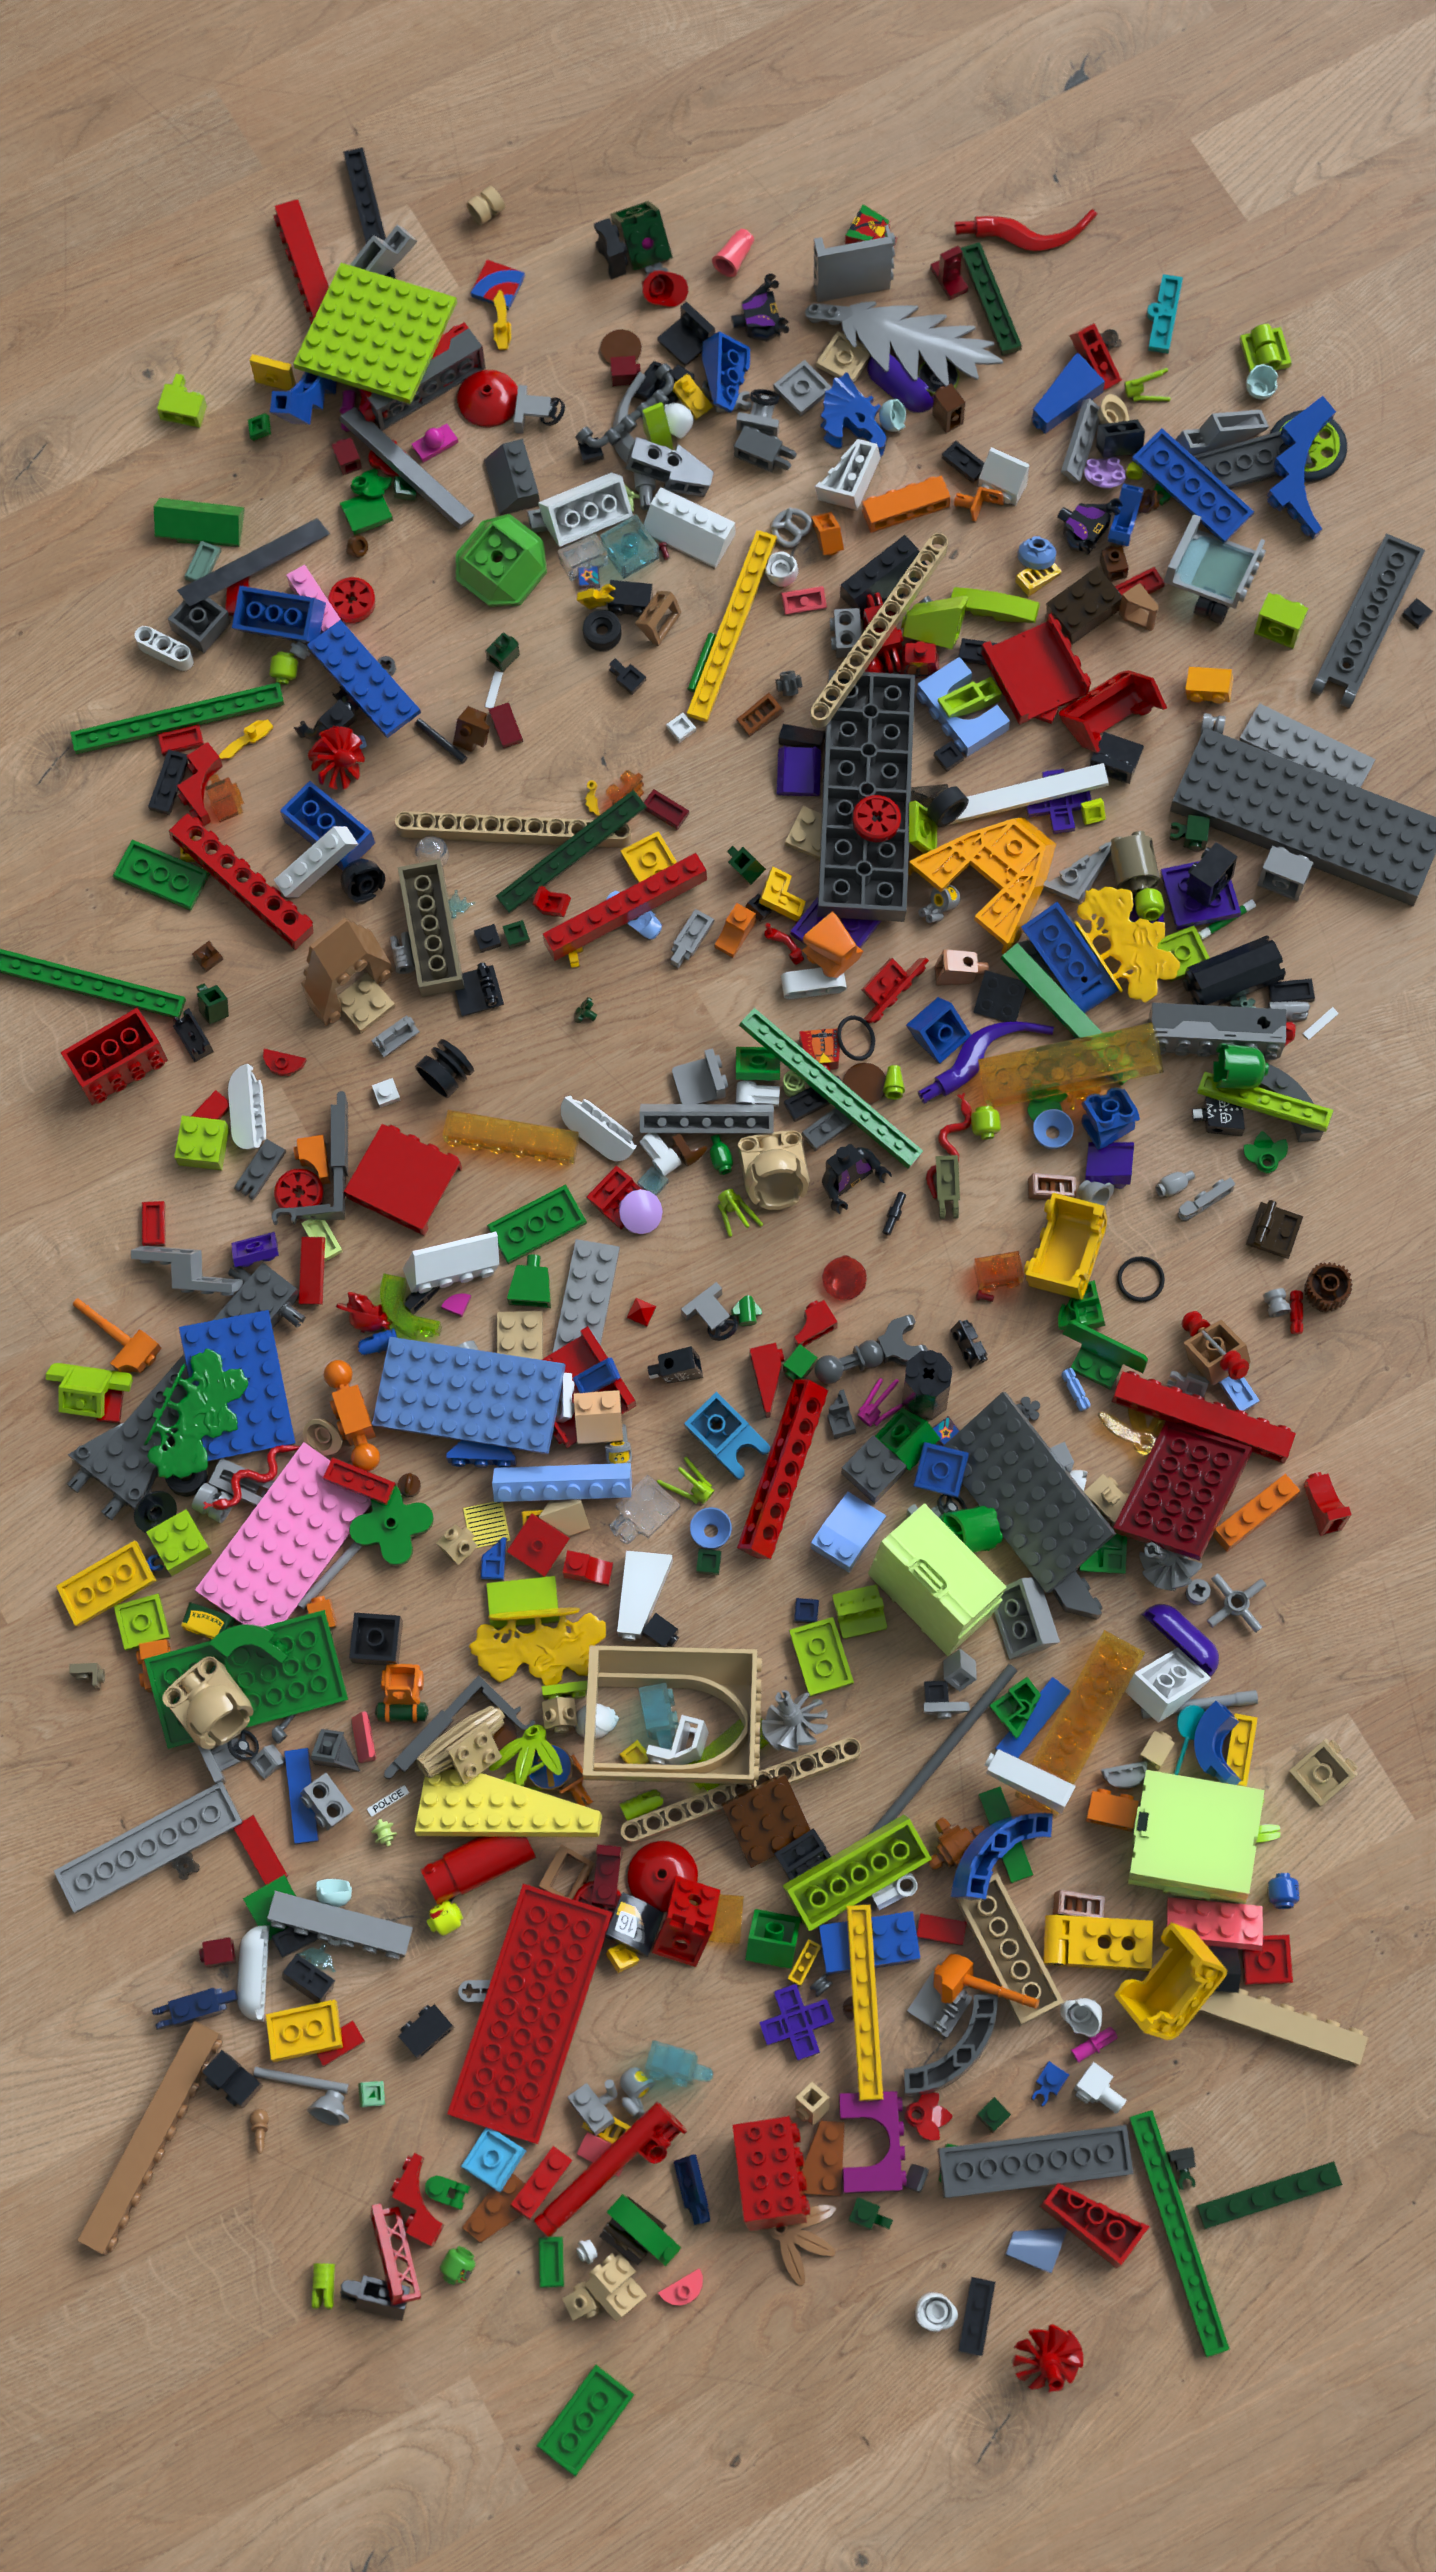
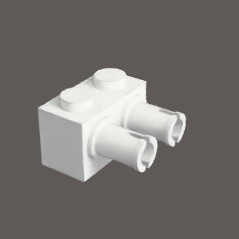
M1095 2062L1089 2066L1074 2087V2090L1077 2092L1075 2096L1087 2104L1090 2101L1093 2104L1095 2101H1100L1115 2114L1120 2111L1127 2101L1109 2087V2082L1113 2076Z

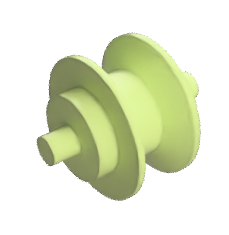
M382 1819L377 1820L378 1824L374 1826L375 1829L371 1833L378 1835L375 1843L386 1844L389 1847L391 1846L390 1842L397 1835V1833L391 1832L390 1829L394 1824L387 1821L382 1822Z

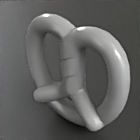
M789 507L775 517L771 525L772 535L777 536L776 542L785 548H793L799 544L803 536L810 533L813 521L804 511ZM792 515H797L805 520L807 525L803 530H800L791 522ZM786 528L795 536L794 540L787 542L782 539L778 529Z

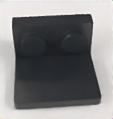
M686 301L680 306V319L658 336V342L684 366H687L702 353L703 341L715 334V327Z
M1104 732L1098 745L1100 751L1093 753L1090 766L1104 763L1107 777L1130 784L1144 746Z

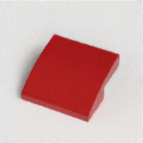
M616 1165L586 1198L606 1218L622 1230L624 1224L619 1214L620 1201L630 1192L643 1189L633 1181L632 1177Z

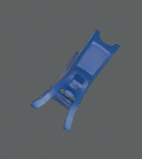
M847 372L840 378H834L832 388L825 391L824 411L821 414V418L824 421L820 425L826 431L824 441L835 448H842L843 428L847 427L857 438H865L867 441L877 444L880 457H882L886 447V435L875 421L881 406L879 403L877 406H873L871 404L874 402L872 395L865 398L858 391Z

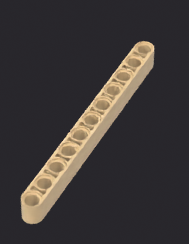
M935 533L928 539L812 705L810 722L814 727L823 728L830 722L945 557L948 539L944 534ZM940 544L942 548L937 549L933 545ZM929 561L931 564L923 565L921 562ZM915 577L918 578L919 581L912 582L909 579ZM904 594L907 598L900 599L898 595ZM893 611L896 615L889 616L886 612ZM882 628L884 632L877 633L874 629ZM871 645L873 648L866 650L862 646ZM857 661L861 665L858 667H854L850 663ZM845 678L849 682L846 684H842L838 680ZM833 695L837 697V699L834 701H830L827 699V697ZM821 712L824 713L825 716L823 718H818L815 716V714Z
M411 811L400 812L395 818L397 832L404 838L562 845L575 835L573 833L576 830H582L593 821L584 819ZM404 822L411 823L407 827L401 826ZM426 823L432 824L429 828H423L422 826ZM447 824L453 825L450 829L444 828ZM625 824L597 847L624 848L628 846L631 842L630 826ZM469 825L475 826L472 830L465 829ZM490 826L496 827L494 831L487 830ZM512 827L518 828L515 832L508 831ZM538 828L539 832L531 833L530 830ZM555 829L561 830V832L558 834L552 833V831ZM619 832L626 833L623 837L616 836Z
M855 1738L843 1739L759 1771V1779L764 1777L771 1780L777 1777L781 1770L787 1769L792 1773V1776L788 1779L791 1786L856 1761L861 1753V1744ZM849 1744L854 1745L857 1748V1752L854 1755H848L844 1751L845 1746ZM825 1753H832L835 1756V1760L828 1764L823 1761L822 1756ZM810 1761L814 1767L811 1771L805 1772L800 1767L801 1763ZM754 1780V1784H724L629 1820L621 1827L622 1839L630 1845L638 1844L724 1811L722 1806L713 1802L715 1795L723 1794L726 1797V1801L737 1796L735 1789L738 1786H745L750 1790L758 1786V1780ZM696 1802H700L704 1805V1810L701 1813H694L691 1810V1806ZM675 1810L682 1813V1818L677 1822L669 1819V1814ZM657 1819L660 1822L659 1828L650 1830L647 1827L648 1821ZM629 1827H634L638 1830V1834L634 1838H628L625 1835V1831Z

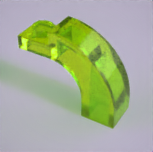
M383 1273L380 1299L391 1325L401 1334L412 1339H416L418 1331L427 1337L440 1336L442 1330L440 1321L415 1316L404 1307V1296L408 1285L406 1279Z

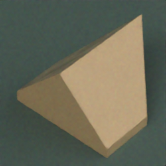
M581 1499L550 1500L539 1515L540 1519L569 1537L591 1530Z

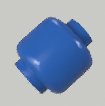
M1277 1873L1276 1878L1268 1882L1270 1903L1274 1904L1277 1909L1294 1908V1904L1298 1903L1300 1899L1298 1880L1290 1877L1289 1873Z

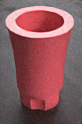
M740 229L732 235L725 246L712 258V263L716 270L727 277H735L745 256L751 249V245L754 242L753 235L745 229Z

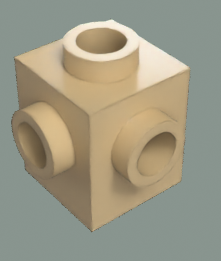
M456 1524L444 1533V1536L436 1542L447 1557L457 1565L465 1558H468L473 1553V1550L478 1547L472 1540L475 1537L468 1528L464 1527L462 1529Z
M556 1697L542 1702L545 1730H555L556 1734L569 1732L568 1728L577 1726L574 1698Z
M586 2281L572 2287L574 2292L562 2298L573 2321L583 2316L589 2319L599 2314L598 2308L602 2307L600 2302L584 2285Z

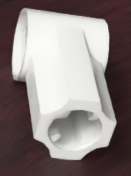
M740 1081L737 1083L736 1104H774L775 1107H779L780 1086L757 1085L751 1081Z
M648 1133L639 1141L661 1176H666L682 1164L674 1150L668 1148L657 1133Z
M908 1873L872 1894L879 1910L905 1896H912L917 1890L916 1879L913 1874ZM903 1879L912 1880V1886L909 1889H902L900 1887Z

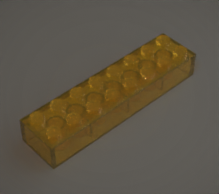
M1153 1023L978 1059L984 1101L988 1106H993V1108L1164 1072L1157 1030Z
M1104 1630L1031 1765L1074 1785L1146 1652ZM1018 1790L1014 1795L1044 1813H1052L1055 1819L1059 1812Z

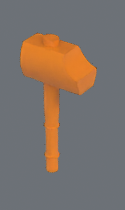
M79 1298L73 1302V1306L81 1311L82 1314H85L108 1335L124 1346L110 1363L116 1371L141 1373L147 1365L151 1366L155 1362V1356L162 1348L145 1332L139 1329L131 1338Z
M949 1954L941 1965L938 1964L935 1968L934 1988L941 1995L942 2003H953L966 1985L1012 2000L1023 2006L1026 2005L1037 2009L1039 2005L1038 1999L1027 1996V1994L1024 1995L974 1977L973 1962L964 1956Z

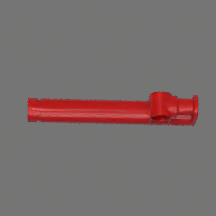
M656 2102L543 2210V2213H540L534 2219L535 2223L544 2234L551 2237L558 2228L562 2227L638 2153L652 2164L663 2161L667 2155V2149L671 2146V2142L680 2133L685 2134L687 2132L686 2128L664 2106Z

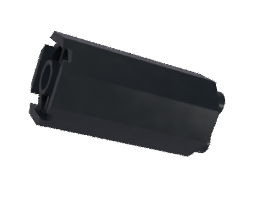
M1266 935L1187 967L1185 971L1186 979L1182 981L1187 992L1190 991L1193 997L1192 1004L1219 1006L1284 980L1286 971L1285 968L1280 969L1279 964L1283 963V959L1275 942L1269 940L1270 937Z
M933 1350L920 1351L909 1359L906 1365L902 1404L906 1410L928 1420H933L947 1409L953 1367L942 1353Z

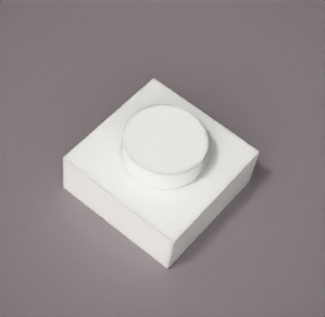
M393 1078L372 1085L380 1108L400 1101Z

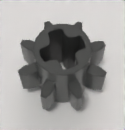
M795 671L780 673V679L775 680L778 692L782 691L783 696L798 694V688L803 687L800 675H796Z

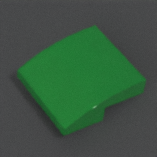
M359 495L340 502L353 535L393 521L383 495L376 498Z
M285 1875L243 1898L257 1925L269 1926L268 1941L272 1940L271 1937L285 1930L272 1927V1922L267 1921L275 1891L296 1896Z

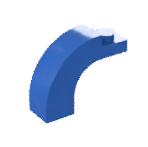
M1123 483L1119 496L1123 507H1118L1120 514L1114 516L1108 535V542L1129 546L1144 488Z
M1215 1701L1205 1711L1197 1725L1194 1738L1196 1758L1203 1771L1213 1777L1216 1776L1222 1783L1237 1785L1241 1779L1225 1762L1222 1746L1227 1734L1239 1721L1226 1706Z

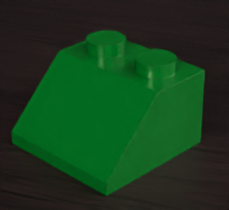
M901 1408L875 1435L883 1445L907 1465L906 1469L909 1471L918 1464L924 1442L936 1444L940 1440V1437L926 1420L904 1408Z
M755 1909L745 1960L792 1969L801 1921L800 1917Z

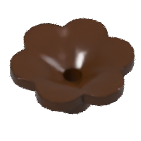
M1147 489L1144 492L1139 507L1140 513L1149 514L1152 509L1156 510L1159 507V502L1156 499L1157 491Z

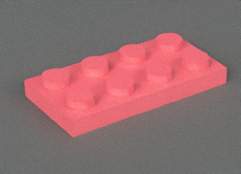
M1167 1898L1166 1927L1172 1922L1196 1932L1207 1946L1262 1951V1906Z

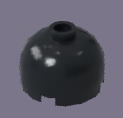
M367 859L352 861L345 867L341 875L343 891L356 903H365L375 898L376 895L373 893L377 892L378 889L382 890L386 881L385 874L379 866Z

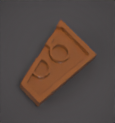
M820 2122L802 2168L807 2182V2191H803L804 2194L841 2196L845 2122Z
M512 2173L502 2191L498 2192L492 2188L462 2228L482 2243L521 2217L522 2215L510 2207L525 2183Z

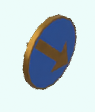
M556 1744L551 1745L559 1756L563 1770L562 1774L555 1775L544 1765L528 1775L529 1780L542 1790L561 1788L568 1782L572 1774L573 1764L570 1755L564 1748ZM535 1750L531 1768L543 1762L537 1750Z

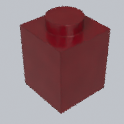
M635 356L610 357L612 386L631 385L638 373L641 372L640 364H636Z
M352 438L341 439L332 444L333 453L342 476L362 469L360 457Z
M231 1937L202 1942L203 1948L199 1949L201 1963L205 1962L206 1967L212 1968L236 1964L234 1940Z

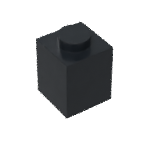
M657 1613L654 1614L642 1630L643 1636L658 1647H673L679 1639L677 1636L679 1634L678 1628Z

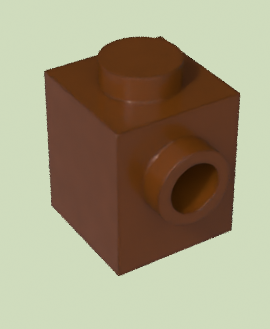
M1109 546L1101 550V566L1109 581L1127 578L1129 567L1123 547Z

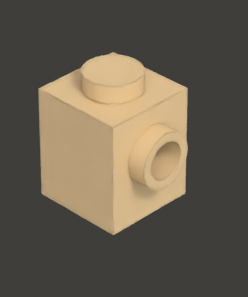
M811 2082L795 2097L797 2116L802 2121H808L813 2126L829 2111V2096Z

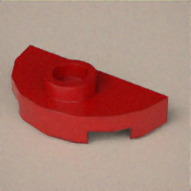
M265 1048L263 1051L266 1066L272 1073L279 1076H291V1074L301 1070L307 1061L304 1057Z

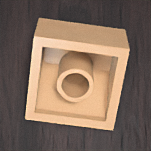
M619 1390L574 1394L578 1445L623 1441Z

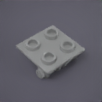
M933 1971L907 2012L947 2038L973 1997L962 1989L953 2003H942L941 1995L934 1988Z

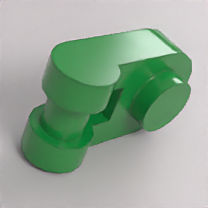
M437 2175L427 2180L425 2192L429 2198L460 2210L463 2209L465 2204L463 2199L465 2194H468L470 2186ZM450 2188L456 2189L454 2199L447 2197Z

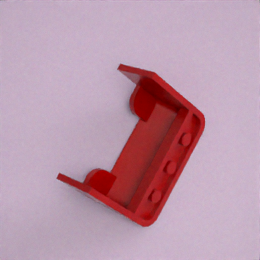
M1126 670L1116 674L1089 691L1087 695L1078 698L1061 709L1059 716L1083 748L1097 753L1100 751L1098 745L1102 732L1132 713L1143 716L1150 713L1153 707L1165 710L1167 706L1154 678Z

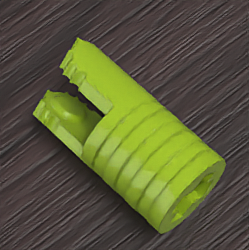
M653 1789L620 1803L619 1805L626 1821L648 1814L650 1811L662 1806L664 1799L660 1796L661 1793L657 1789Z
M313 2263V2309H318L321 2306L323 2289L324 2307L327 2309L333 2308L335 2264Z

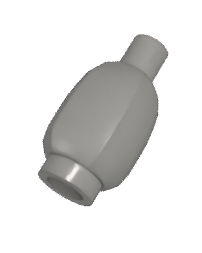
M1192 1170L1186 1173H1171L1159 1181V1184L1155 1186L1156 1191L1160 1197L1174 1196L1186 1188L1188 1181L1195 1178V1174Z

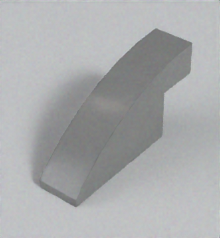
M396 225L385 240L373 235L350 265L386 275L406 256L418 241L403 227Z
M1261 410L1214 413L1210 415L1199 429L1183 430L1175 440L1191 455H1196L1245 441L1267 430L1269 425Z

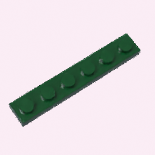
M978 242L961 247L962 258L1001 355L1022 350V344L981 243Z
M1333 2161L1197 2205L1203 2227L1207 2229L1341 2186L1342 2182Z

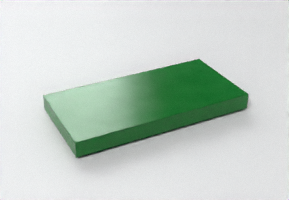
M133 839L113 874L115 880L189 911H192L210 876L205 869Z
M565 1184L488 1224L487 1227L490 1233H497L498 1247L507 1264H510L587 1224V1221Z
M596 2364L537 2444V2447L576 2477L635 2394Z

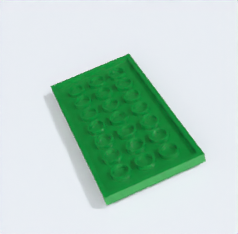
M322 1610L263 1626L276 1633L271 1642L275 1643L277 1640L287 1648L285 1652L289 1656L283 1663L279 1662L261 1647L250 1644L238 1647L230 1657H226L210 1645V1641L145 1658L144 1661L167 1749L192 1743L194 1740L170 1708L164 1704L163 1694L179 1677L206 1657H214L221 1662L249 1699L253 1708V1715L249 1717L250 1721L245 1728L349 1700L326 1611ZM213 1666L210 1669L209 1674L215 1671L216 1666ZM180 1696L174 1699V1704L179 1701Z

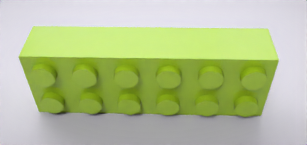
M903 1814L782 1886L802 1923L811 1931L847 1910V1906H854L932 1860L910 1818Z

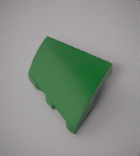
M1025 1677L1008 1689V1693L992 1703L990 1709L1011 1735L1018 1739L1041 1694L1030 1679Z

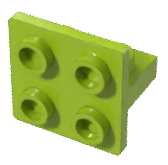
M877 1585L833 1594L834 1606L843 1639L887 1629L883 1611L884 1604L882 1597L879 1595Z

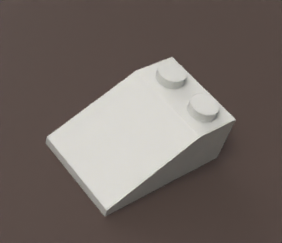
M1177 1647L1135 1672L1125 1692L1159 1723L1178 1710L1206 1685L1211 1677Z

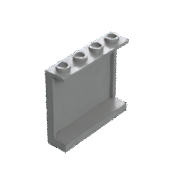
M885 225L884 238L830 248L824 247L822 237L814 238L813 286L817 302L890 289V282L894 280L892 269H894L895 236L894 233H890L888 225Z

